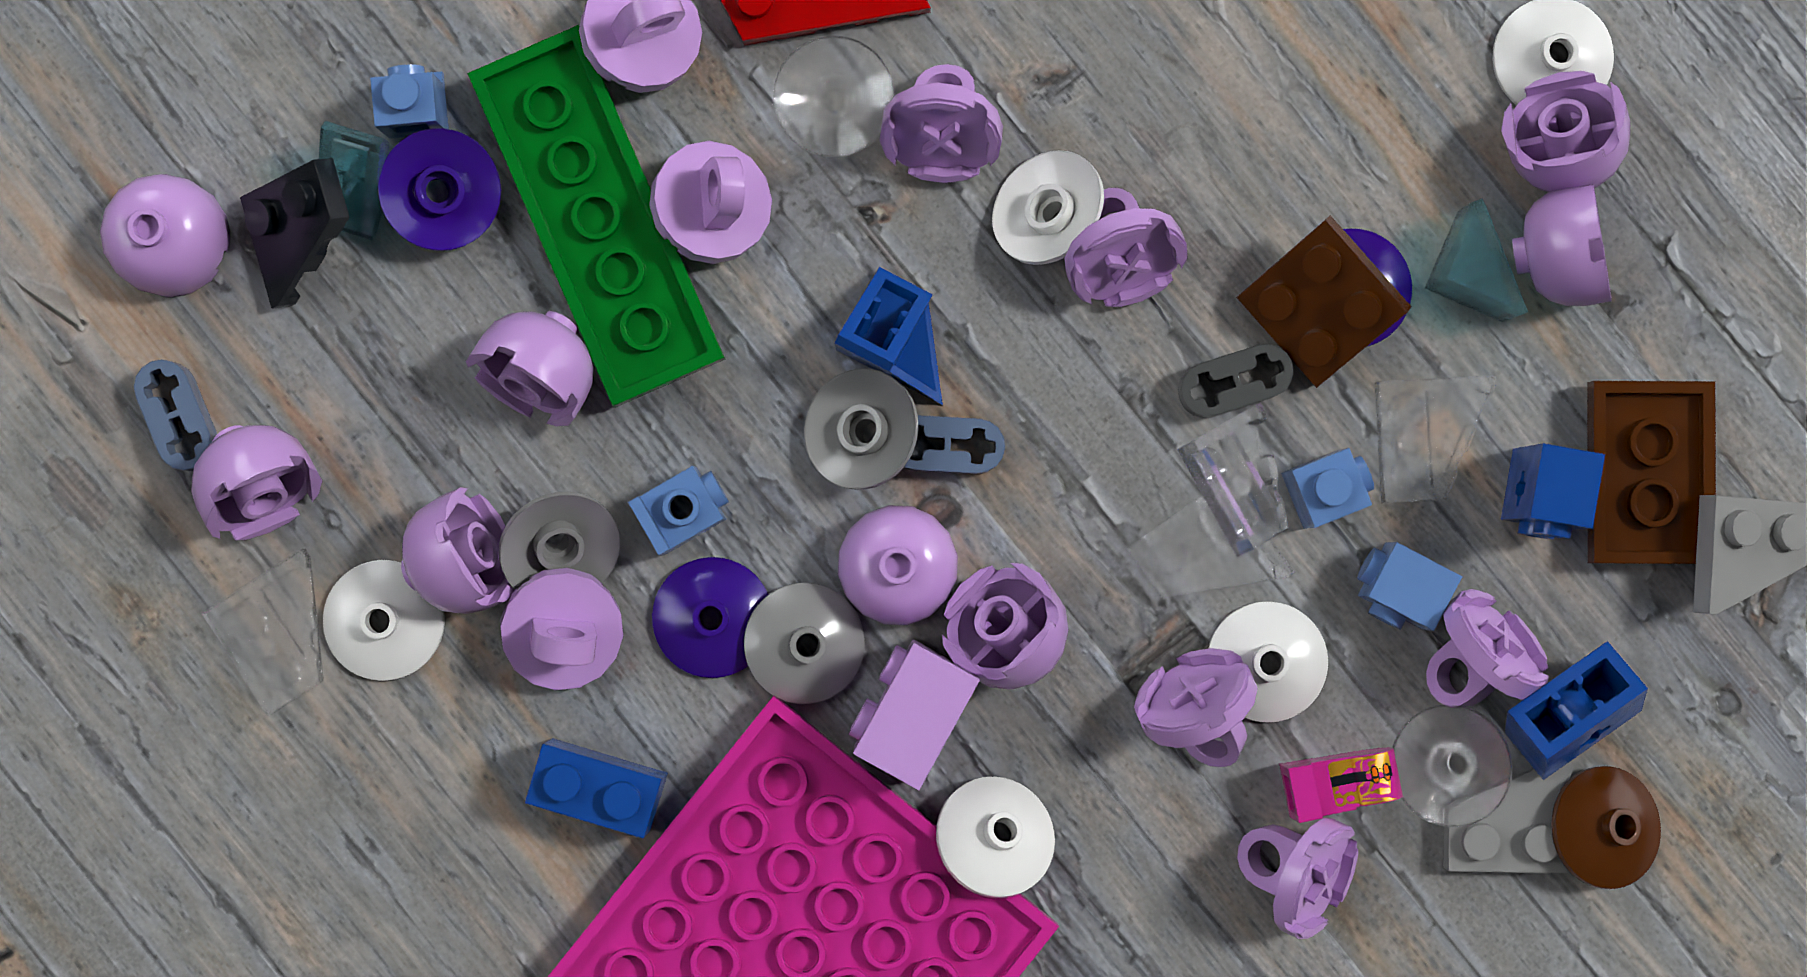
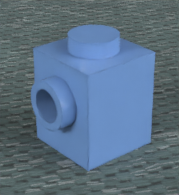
M1350 448L1337 450L1281 473L1303 529L1319 527L1372 505L1368 495L1369 491L1374 490L1371 473L1361 456L1353 458Z
M1385 542L1382 550L1374 547L1363 562L1357 579L1364 584L1358 596L1372 603L1368 611L1370 615L1388 625L1401 630L1406 621L1422 630L1434 631L1462 576L1398 542Z

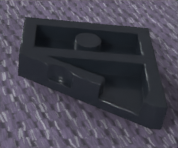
M333 158L314 159L240 197L245 214V223L250 231L271 309L290 307L298 302L301 296L295 287L304 272L317 271L327 255V247L330 241L338 237L350 218Z

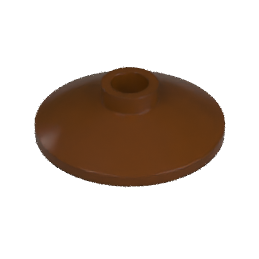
M1610 766L1588 768L1574 775L1563 786L1555 801L1551 824L1553 842L1562 863L1578 880L1596 888L1618 889L1636 882L1649 870L1659 849L1661 823L1652 795L1634 775L1620 768ZM1617 818L1620 823L1619 836L1615 831V822Z

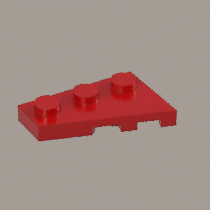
M720 0L744 46L814 34L817 30L850 24L859 26L876 23L878 19L907 14L909 16L931 13V7L927 0Z

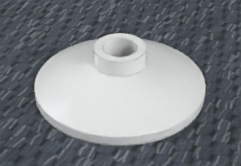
M1533 0L1515 10L1502 24L1494 42L1492 61L1498 84L1505 95L1517 105L1526 98L1524 89L1536 80L1558 72L1585 71L1595 74L1596 82L1607 85L1613 69L1614 51L1611 37L1604 23L1585 5L1574 0ZM1552 43H1561L1566 47L1568 51L1566 62L1560 63L1552 59L1549 52Z
M1057 150L1041 153L1022 163L1006 179L994 203L992 225L999 245L1011 257L1026 264L1043 265L1065 258L1072 241L1087 226L1100 219L1104 204V188L1100 175L1085 158L1069 151Z
M376 560L358 565L345 573L336 582L326 600L323 612V629L327 644L333 655L345 668L363 678L388 681L408 676L419 670L432 658L442 640L445 626L444 611H440L428 603L417 591L407 584L402 574V562ZM376 609L384 610L389 616V626L381 633L373 630L369 623L370 615Z
M1256 602L1240 607L1220 623L1209 643L1208 648L1233 651L1241 657L1244 664L1248 665L1258 688L1255 703L1245 716V718L1253 721L1279 722L1300 714L1318 697L1326 680L1328 654L1319 629L1305 614L1286 604ZM1269 651L1276 652L1281 658V667L1274 674H1266L1260 667L1261 657Z
M982 777L965 783L946 800L936 825V842L944 866L959 884L981 896L1007 898L1025 892L1044 876L1053 857L1055 846L1054 829L1045 806L1028 788L1007 778ZM996 822L1004 823L1011 832L1009 842L1001 841L995 836L994 824Z

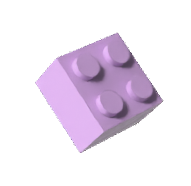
M913 639L907 650L896 645L879 676V680L887 684L884 693L878 703L868 698L866 699L848 735L857 739L853 750L854 755L913 788L920 790L980 679L955 665L947 657Z

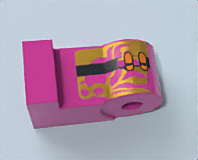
M1390 747L1279 763L1289 816L1298 823L1322 819L1326 815L1357 810L1356 807L1391 802L1403 797L1394 749Z

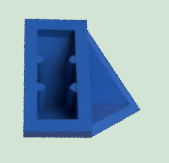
M879 267L838 334L834 343L836 350L871 369L894 377L902 385L943 405L929 302L933 294Z

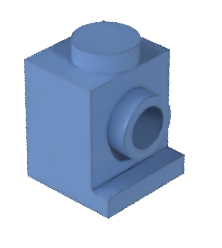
M397 65L387 69L388 76L370 78L374 125L389 139L407 137L415 132L426 129H449L444 73L442 71L425 72L424 66Z
M691 466L628 503L657 554L666 555L725 521L726 517L720 507L729 503V500L712 471L701 476L697 467ZM678 496H687L693 504L692 513L685 519H677L671 513V503Z

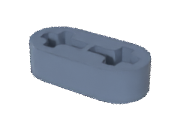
M162 359L151 361L143 366L136 375L134 391L137 402L163 461L172 468L194 471L195 463L206 447L212 443L217 435V431L197 382L190 370L172 361ZM161 373L165 377L178 379L179 386L171 390V396L177 408L175 411H172L166 398L153 396L152 389L160 385L158 375ZM179 420L182 421L188 433L201 435L202 442L194 446L196 457L193 459L189 454L177 453L175 450V445L183 440L182 433L177 424Z
M918 415V426L924 427L925 437L929 439H944V450H925L922 460L915 461L909 459L904 468L925 472L986 473L995 468L1003 458L1005 451L1004 436L997 426L983 419ZM979 429L984 431V439L986 441L994 442L995 450L994 453L984 455L982 464L971 463L970 453L966 451H950L951 440H970L973 430Z

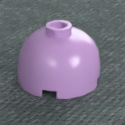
M1585 71L1558 72L1536 80L1524 89L1526 98L1520 101L1514 110L1510 103L1504 112L1501 129L1510 159L1518 174L1532 186L1546 192L1592 184L1594 188H1597L1612 177L1628 152L1630 140V118L1620 89L1612 82H1610L1611 88L1606 84L1596 82L1595 74Z
M167 174L137 178L119 189L105 208L100 228L103 253L114 271L138 290L164 297L191 294L211 282L219 271L216 268L222 261L224 251H228L230 243L227 216L215 197L189 179Z
M1594 185L1548 192L1534 202L1526 214L1524 237L1512 239L1517 274L1530 273L1536 291L1550 302L1564 306H1590L1611 302L1607 264Z
M532 311L511 313L498 319L482 335L466 360L468 367L477 364L481 368L475 379L496 399L529 418L533 413L532 406L543 412L550 413L552 415L546 424L553 426H569L585 402L593 382V364L586 345L576 335L578 332L577 326L567 317L553 311H548L545 315Z
M235 425L220 431L195 463L191 492L196 508L212 537L220 539L219 531H230L235 540H247L270 533L300 515L298 510L291 506L302 500L307 493L313 502L319 494L322 479L307 451L292 435L273 426Z
M460 487L441 495L414 514L407 524L403 536L401 569L407 584L417 591L424 600L440 611L470 614L504 603L510 598L515 589L507 581L499 561V543L505 528L501 516L485 497L478 494L469 498L465 495L468 488Z
M888 505L866 513L848 530L839 550L838 576L847 599L862 615L886 625H910L930 617L948 600L957 580L958 555L950 533L934 516L913 506Z
M1011 563L1015 568H1003L1000 570H996L993 566L978 570L959 585L945 609L944 617L949 620L946 630L947 638L942 634L945 650L955 665L980 679L979 682L990 688L1017 689L1036 683L1053 670L1064 652L1068 636L1066 609L1048 581L1040 573L1024 564Z

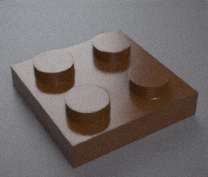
M1331 215L1236 297L1316 388L1403 317L1412 307Z

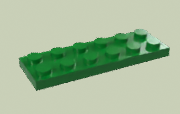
M577 25L467 74L611 404L616 408L726 360L680 253L677 252V247L672 245L668 239L664 240L655 228L649 206L651 187L603 77L595 71L583 52L579 34L580 26Z

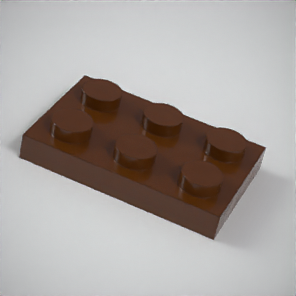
M1715 381L1587 382V451L1605 454L1593 529H1587L1588 563L1696 564L1700 495H1716Z

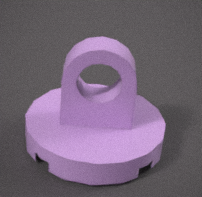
M588 0L581 17L579 34L583 52L599 75L609 82L613 80L620 85L626 86V90L643 93L663 90L684 76L699 53L702 28L698 10L691 0Z
M937 65L925 70L917 77L913 87L896 94L884 108L880 143L885 156L895 166L897 159L901 164L908 166V174L916 178L940 183L964 181L979 175L980 167L990 162L991 166L998 159L1002 143L1003 125L998 110L983 95L975 92L974 79L967 70L955 65Z
M705 141L686 145L665 161L652 182L649 206L655 228L664 240L668 239L672 245L678 248L677 252L690 260L715 264L735 260L759 241L770 222L772 197L765 175L751 157L732 145Z
M1120 188L1104 189V204L1100 219L1087 226L1072 241L1064 258L1066 275L1071 289L1082 301L1092 304L1091 298L1104 300L1106 307H1122L1138 303L1161 292L1173 281L1171 272L1176 269L1178 264H1180L1182 269L1187 260V243L1180 227L1171 215L1156 209H1139L1137 201L1131 193Z
M571 568L543 570L531 576L529 581L523 583L518 590L516 588L511 594L510 598L506 601L500 619L503 651L513 669L532 684L553 690L580 688L601 677L616 659L623 639L621 612L613 595L591 574Z
M1473 589L1461 591L1449 602L1443 613L1446 630L1451 639L1430 659L1426 676L1431 694L1438 702L1447 706H1473L1485 699L1495 689L1500 690L1507 696L1523 700L1548 683L1549 677L1543 673L1548 669L1547 657L1537 638L1516 614L1508 610L1502 616L1496 609L1492 608L1491 606L1497 600L1488 593ZM1461 660L1467 667L1469 679L1463 691L1458 693L1451 685L1450 671L1455 662Z
M1202 649L1185 653L1176 658L1179 665L1168 672H1165L1162 666L1151 673L1139 689L1134 705L1136 715L1145 735L1161 746L1185 747L1191 756L1209 766L1226 767L1235 763L1247 739L1246 729L1242 720L1253 707L1258 689L1248 665L1243 663L1241 657L1229 650ZM1218 737H1219V738H1221L1223 741H1217V740H1215V738H1218Z
M1322 818L1310 826L1304 835H1300L1283 826L1272 824L1251 830L1243 836L1238 846L1237 855L1240 870L1253 885L1275 895L1273 903L1274 922L1281 931L1297 939H1308L1323 930L1328 924L1326 923L1328 919L1321 915L1329 904L1338 907L1339 903L1344 900L1355 873L1358 849L1357 841L1350 839L1355 835L1352 827L1333 818ZM1263 841L1273 844L1279 852L1280 866L1277 872L1267 869L1261 861L1260 847Z

